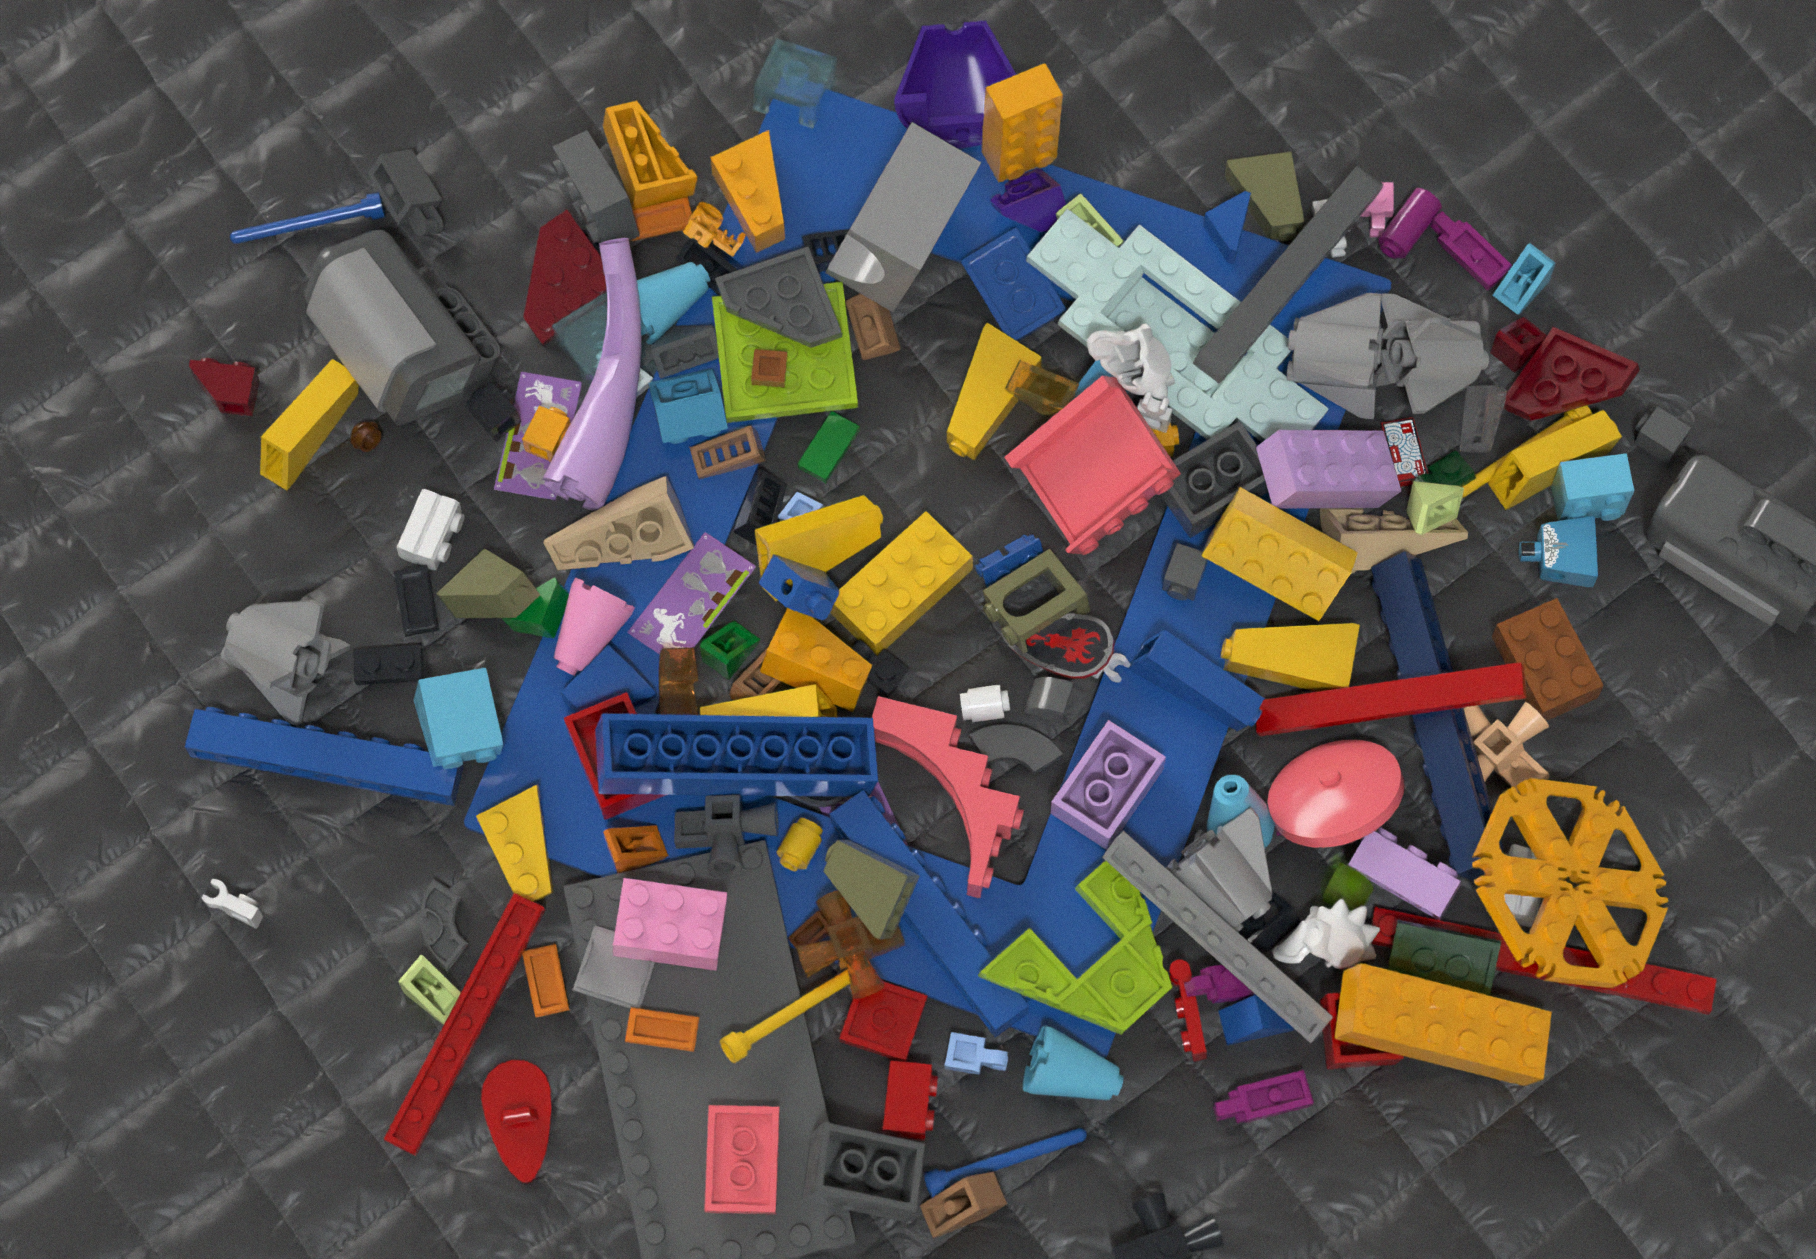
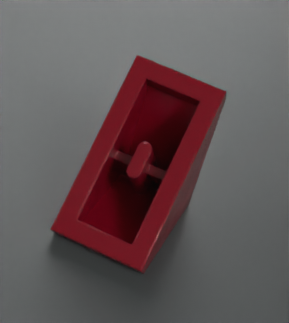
M1522 317L1497 332L1490 353L1516 373L1537 351L1547 335L1525 317Z

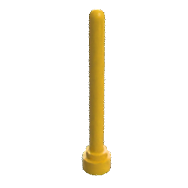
M1583 406L1564 412V417L1514 450L1593 415L1590 408ZM1511 452L1475 474L1476 479L1462 487L1464 488L1462 498L1489 482Z
M859 963L854 964L745 1033L740 1031L738 1033L731 1032L720 1039L723 1052L732 1063L740 1061L747 1056V1051L751 1050L752 1044L857 980L862 974L864 975V966Z

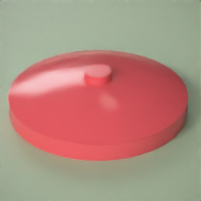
M1364 740L1329 742L1302 753L1280 771L1269 790L1268 810L1276 829L1286 839L1307 847L1325 848L1340 846L1369 835L1381 827L1394 814L1404 794V777L1394 755L1376 743Z

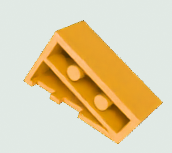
M637 101L607 107L603 129L626 194L629 197L632 210L693 196L698 178L692 169L689 170L679 158L677 150L674 147H670L662 137L661 130Z
M769 130L710 157L712 174L755 252L757 253L785 240L784 220Z
M787 608L766 651L760 672L795 688L816 684L833 704L853 712L864 690L872 665L816 619Z

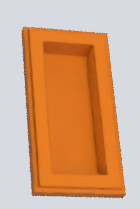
M688 197L633 209L640 236L631 241L684 230L692 214Z
M556 944L524 951L523 959L535 1018L569 1011Z
M630 1007L625 1042L694 1052L700 1017Z

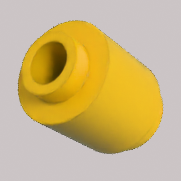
M799 818L797 823H793L776 852L780 858V864L792 871L806 869L822 841L820 836L823 830L821 827L805 818Z

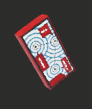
M1414 417L1381 423L1380 428L1381 431H1384L1400 487L1413 485L1415 478L1422 474H1428Z

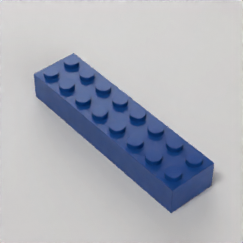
M602 714L595 729L599 794H740L751 796L854 797L864 790L869 797L878 783L873 718Z

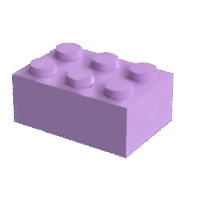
M1108 720L1052 800L1050 814L1108 850L1164 770L1166 756Z
M1379 827L1377 832L1374 831L1365 836L1348 864L1350 870L1440 921L1461 886V881L1456 879L1458 872L1441 862L1435 867L1426 861L1428 859L1426 853L1412 845H1409L1407 850L1397 845V837L1383 828Z

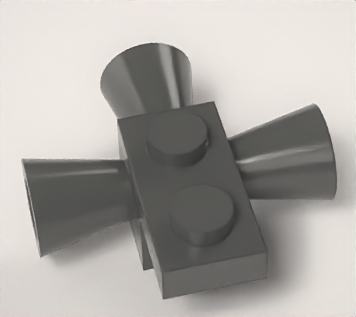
M740 794L705 796V811L675 812L674 843L676 849L712 847L708 870L720 876L735 875L742 870L737 845H744L745 832L777 837L779 834L776 802L743 810Z

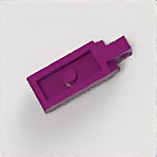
M1443 211L1433 218L1430 227L1439 235L1437 241L1442 245V248L1487 291L1506 276L1512 268V265L1467 221L1463 223L1458 220L1454 223Z
M1223 965L1209 966L1200 971L1201 976L1192 977L1191 981L1184 983L1187 997L1206 994L1208 1001H1212V1004L1244 1000L1256 995Z
M1301 1070L1238 1086L1236 1090L1228 1093L1229 1100L1215 1103L1213 1110L1217 1121L1235 1117L1238 1124L1243 1122L1249 1123L1311 1107L1314 1102L1305 1072Z

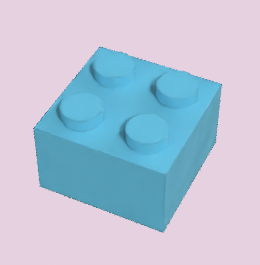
M1627 453L1560 462L1551 485L1558 521L1587 516H1595V518L1610 521L1624 515L1634 493Z

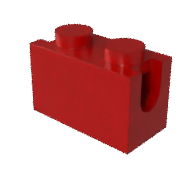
M890 1060L883 1135L925 1141L926 1131H933L935 1110H928L930 1096H937L938 1076L932 1075V1065Z

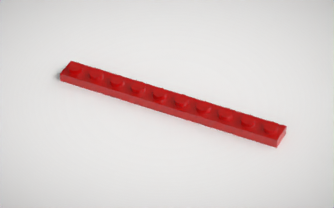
M1378 907L1374 908L1371 925L1379 927L1380 931L1371 944L1392 948L1397 920L1501 940L1495 970L1545 980L1547 974L1540 978L1536 976L1539 967L1535 960L1533 964L1525 968L1522 966V959L1516 961L1501 933ZM1564 947L1563 957L1569 965L1599 968L1591 952ZM1645 964L1643 971L1630 979L1627 978L1623 971L1627 981L1613 988L1555 982L1709 1015L1712 1011L1717 979Z

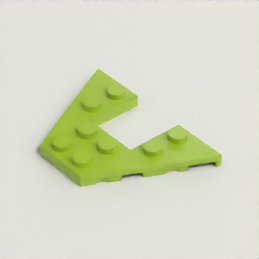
M1105 860L1079 883L1075 890L1121 939L1115 946L1076 979L1029 928L981 970L978 976L1121 1035L1172 988L1168 972L1163 967V956L1160 946H1157L1152 932V921L1146 901L1141 897L1140 891Z

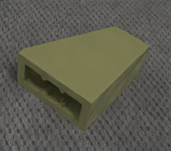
M1285 152L1227 160L1225 170L1226 181L1237 195L1244 191L1251 193L1248 211L1269 239H1279L1280 241L1295 239L1303 230L1304 217L1292 153Z
M485 548L436 593L455 618H516L540 596L524 572Z
M837 840L827 851L825 857L827 864L823 872L874 937L878 939H892L920 876L851 840Z

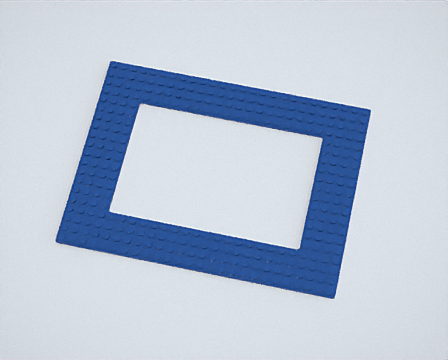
M784 76L778 85L757 135L769 130L784 220L785 240L756 253L748 237L745 236L742 245L732 258L746 268L802 249L801 237L850 229L907 131L899 120L897 113L789 76ZM982 145L957 148L980 161L981 164L930 253L961 263L962 259L1015 227L1018 228L1032 251L1047 232H1039L1002 216L993 208L990 200L996 194H1001L1002 196L1006 192L1004 185L1009 180L998 183L982 154ZM1053 165L1040 168L1061 186L1066 205L1081 193L1124 242L1138 225H1141L1240 302L1245 299L1289 246L1243 230L1235 263L1231 264L1226 261L1203 227L1204 216ZM1038 167L1033 168V169H1031V170H1028V171H1026L1025 173L1030 172V171H1032V170H1035V169H1037ZM728 203L723 214L724 219L718 230L723 232L727 230L726 236L734 235L733 239L737 240L738 235L745 232ZM834 245L828 246L830 255L836 254ZM821 248L815 249L817 256H823ZM1325 258L1270 325L1289 339L1290 330L1294 329L1295 318L1308 316L1366 293L1389 294L1391 281L1387 278ZM826 271L819 272L823 284L835 283L836 279L826 274ZM1143 273L1142 278L1211 331L1214 333L1218 331L1209 322ZM1049 279L1059 297L1075 302L1076 299ZM709 288L678 319L676 326L712 325L716 335L712 297L719 295ZM1381 303L1380 316H1381V313H1382V310H1383L1382 303ZM1293 350L1278 367V370L1285 376H1287L1288 363L1292 361ZM719 358L660 379L656 370L652 382L713 368L725 411ZM1296 383L1328 408L1325 416L1313 430H1339L1346 409L1303 384ZM648 389L632 426L625 456L616 481L604 506L637 487L667 476L681 505L694 546L705 532L726 545L759 464L699 479L690 447L751 425L757 430L763 451L765 452L779 417L727 423L728 429L721 430L720 433L714 436L698 435L689 437L687 441L678 444L663 443L650 389ZM1196 432L1189 451L1204 443L1207 439ZM1248 432V434L1251 436V438L1257 446L1262 443L1260 440H1258L1256 437H1254L1252 434ZM743 442L746 453L751 452L749 442ZM730 446L733 458L737 457L736 446ZM722 448L717 449L721 463L725 461ZM709 452L703 453L707 467L712 466ZM1269 492L1259 497L1272 504ZM1167 506L1114 645L1115 651L1113 654L1119 653L1124 655L1131 664L1144 641L1165 629L1224 670L1225 659L1221 658L1224 639H1229L1236 629L1266 628L1276 597L1208 560L1207 568L1194 601L1190 599L1182 601L1169 596L1167 591L1162 590L1163 582L1177 543L1203 552L1208 537L1217 523L1189 538ZM1279 508L1302 522H1305L1309 508ZM691 550L664 561L652 562V559L633 560L632 564L621 565L620 562L600 563L598 567L571 569L564 588L570 593L574 579L578 578L584 581L583 584L590 587L594 585L627 602L626 605L635 607L630 618L607 645L615 650L657 694L652 700L648 701L646 698L632 703L636 714H656L676 665L627 632ZM562 617L555 638L542 637L501 732L503 740L501 754L496 755V759L489 761L465 816V827L468 830L485 835L476 815L535 785H539L541 812L545 826L546 849L550 860L600 878L618 874L603 832L610 828L657 825L668 857L642 868L711 853L712 847L676 849L674 833L675 812L705 811V796L713 795H666L604 820L564 721V717L576 712L563 701L561 691L580 671L577 670L575 676L557 668L559 661L553 658L563 621ZM1118 665L1114 668V671L1118 673L1122 680L1120 682H1113L1104 672L1061 787L1108 720L1166 756L1164 770L1120 832V834L1123 831L1127 833L1166 868L1173 859L1177 863L1180 861L1181 851L1186 845L1229 726L1128 669V667ZM1226 671L1245 684L1247 675ZM740 795L743 810L775 802L777 804L779 820L778 837L745 832L744 845L763 840L766 842L787 939L818 910H828L840 927L805 953L846 968H850L857 963L862 964L865 968V975L927 995L928 998L977 1015L903 917H901L892 939H878L874 937L823 872L827 864L825 861L827 851L837 840H843L831 824L830 817L771 796ZM1052 814L1049 816L1024 883L1015 885L992 877L990 888L983 887L980 898L967 895L970 868L916 849L926 863V866L923 867L931 878L934 875L938 877L947 891L944 896L951 905L956 902L966 914L967 920L964 922L972 932L977 929L985 938L988 944L985 949L992 958L1001 954L1030 928L1073 976L1078 979L1121 940L1075 890L1079 883L1105 861L1102 857L1107 850ZM799 818H805L821 827L823 830L820 836L822 841L808 867L792 871L780 864V858L776 852L790 826L793 823H797ZM907 846L910 851L913 850V849H916V848ZM1140 892L1141 897L1146 901L1153 932L1161 909ZM788 940L789 947L795 949L792 943ZM1032 998L1027 1002L1029 1005L1028 1014L1010 1027L1035 1037L1042 1026L1053 1027L1104 1059L1108 1056L1116 1034L1113 1031Z

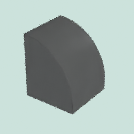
M1051 677L1036 678L1033 681L1024 713L1063 724L1072 695L1073 682Z

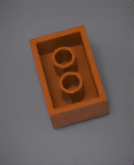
M1558 598L1496 625L1492 639L1505 664L1521 662L1524 665L1526 699L1524 700L1534 707L1546 721L1599 697L1604 685Z

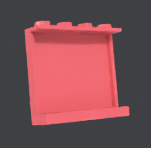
M1103 375L1005 456L1011 468L1022 470L1070 543V546L1065 550L1071 554L1086 555L1094 551L1099 546L1098 541L1106 534L1111 535L1120 530L1124 525L1123 521L1131 514L1136 515L1147 508L1149 505L1148 500L1156 494L1160 495L1168 491L1174 485L1173 480L1181 474L1117 378Z

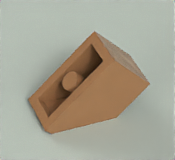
M994 1172L965 1177L920 1205V1208L933 1238L981 1220L1007 1203Z

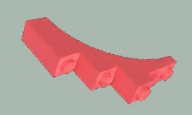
M878 696L872 715L875 742L894 748L917 761L939 781L950 795L964 822L970 845L971 866L967 895L980 898L983 887L990 888L994 868H990L989 864L992 856L998 857L1002 838L1010 840L1013 828L1020 829L1024 810L1019 809L1020 796L988 789L993 769L987 768L988 756L957 748L961 729L956 728V715Z

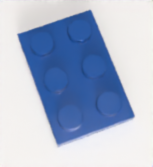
M1015 227L962 259L961 263L1003 333L1019 342L1065 314L1067 309L1049 279L1026 261L1031 250L1018 228Z

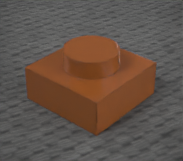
M754 349L752 385L785 387L788 352Z

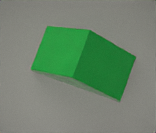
M555 577L536 588L540 596L516 618L501 619L515 632L554 639L569 597V592Z
M732 621L702 641L700 645L702 662L730 680L761 639L736 621Z

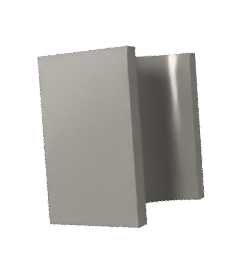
M912 122L825 273L894 312L923 267L981 162Z

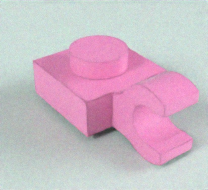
M1381 182L1384 184L1382 190L1360 216L1370 217V237L1379 238L1383 230H1385V217H1393L1394 193L1392 182Z

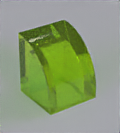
M1340 862L1324 892L1322 901L1334 906L1340 899H1343L1350 912L1367 905L1374 891V886L1365 876Z

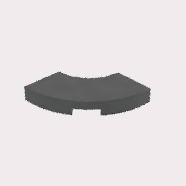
M1009 724L993 725L969 734V739L979 754L988 756V765L998 761H1014L1026 766L1036 775L1063 758V753L1051 740L1039 732L1023 726Z
M433 879L424 894L421 904V932L431 957L445 972L450 974L469 948L468 943L459 935L456 927V912L462 899Z

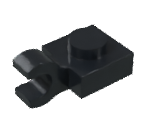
M858 640L852 647L855 652L872 665L867 682L887 698L910 672V669L885 649L877 656L861 640Z

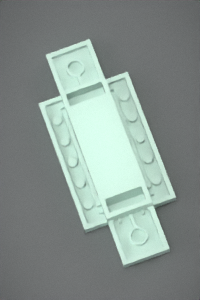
M1067 209L1028 254L1026 261L1076 299L1060 318L1058 325L1086 347L1089 336L1096 331L1116 332L1123 330L1126 332L1135 330L1142 324H1148L1151 327L1153 337L1163 344L1172 364L1170 372L1173 375L1175 384L1167 387L1168 408H1171L1174 415L1205 439L1209 440L1229 428L1235 422L1240 421L1250 434L1263 442L1278 430H1313L1327 413L1328 408L1295 382L1287 381V376L1278 370V367L1292 350L1288 349L1289 339L1271 325L1267 327L1247 351L1246 356L1242 357L1220 384L1193 365V361L1215 333L1142 278L1143 273L1216 329H1219L1241 302L1141 225H1138L1122 246L1118 248Z

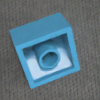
M713 368L648 383L663 443L678 444L687 441L689 437L698 435L714 436L720 433L721 430L728 429L722 397Z

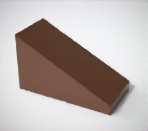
M818 910L788 937V940L799 954L803 955L838 929L840 925L828 910Z

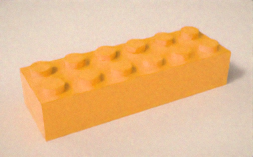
M1361 963L1345 970L1343 973L1335 1039L1526 1086L1544 1079L1552 1012Z

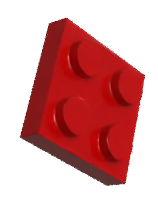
M862 974L839 1041L884 1057L906 1062L928 996Z

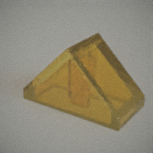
M1019 360L1005 390L1041 415H1054L1072 401L1079 384Z

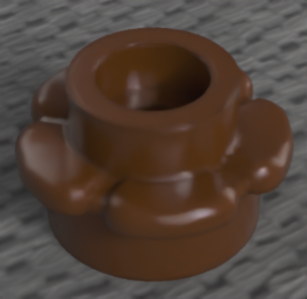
M360 422L352 429L350 442L355 449L369 452L380 443L382 434L375 422Z

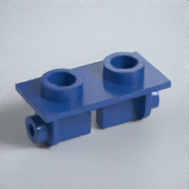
M1024 534L1019 539L1004 546L1005 551L1008 553L1007 555L1003 556L997 550L979 559V563L974 568L980 578L983 577L986 588L1042 554L1043 548L1039 537L1035 538L1033 534L1029 536Z

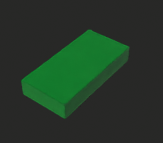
M831 411L797 464L798 469L826 484L858 435L860 426Z

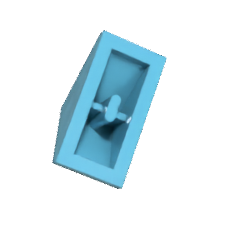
M1531 243L1527 244L1493 296L1519 315L1549 283L1556 263Z

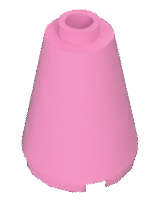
M575 578L571 585L553 657L559 661L557 668L575 676L577 670L581 672L606 647L635 609L631 605H626L627 602L594 585L590 587L583 584L584 581Z

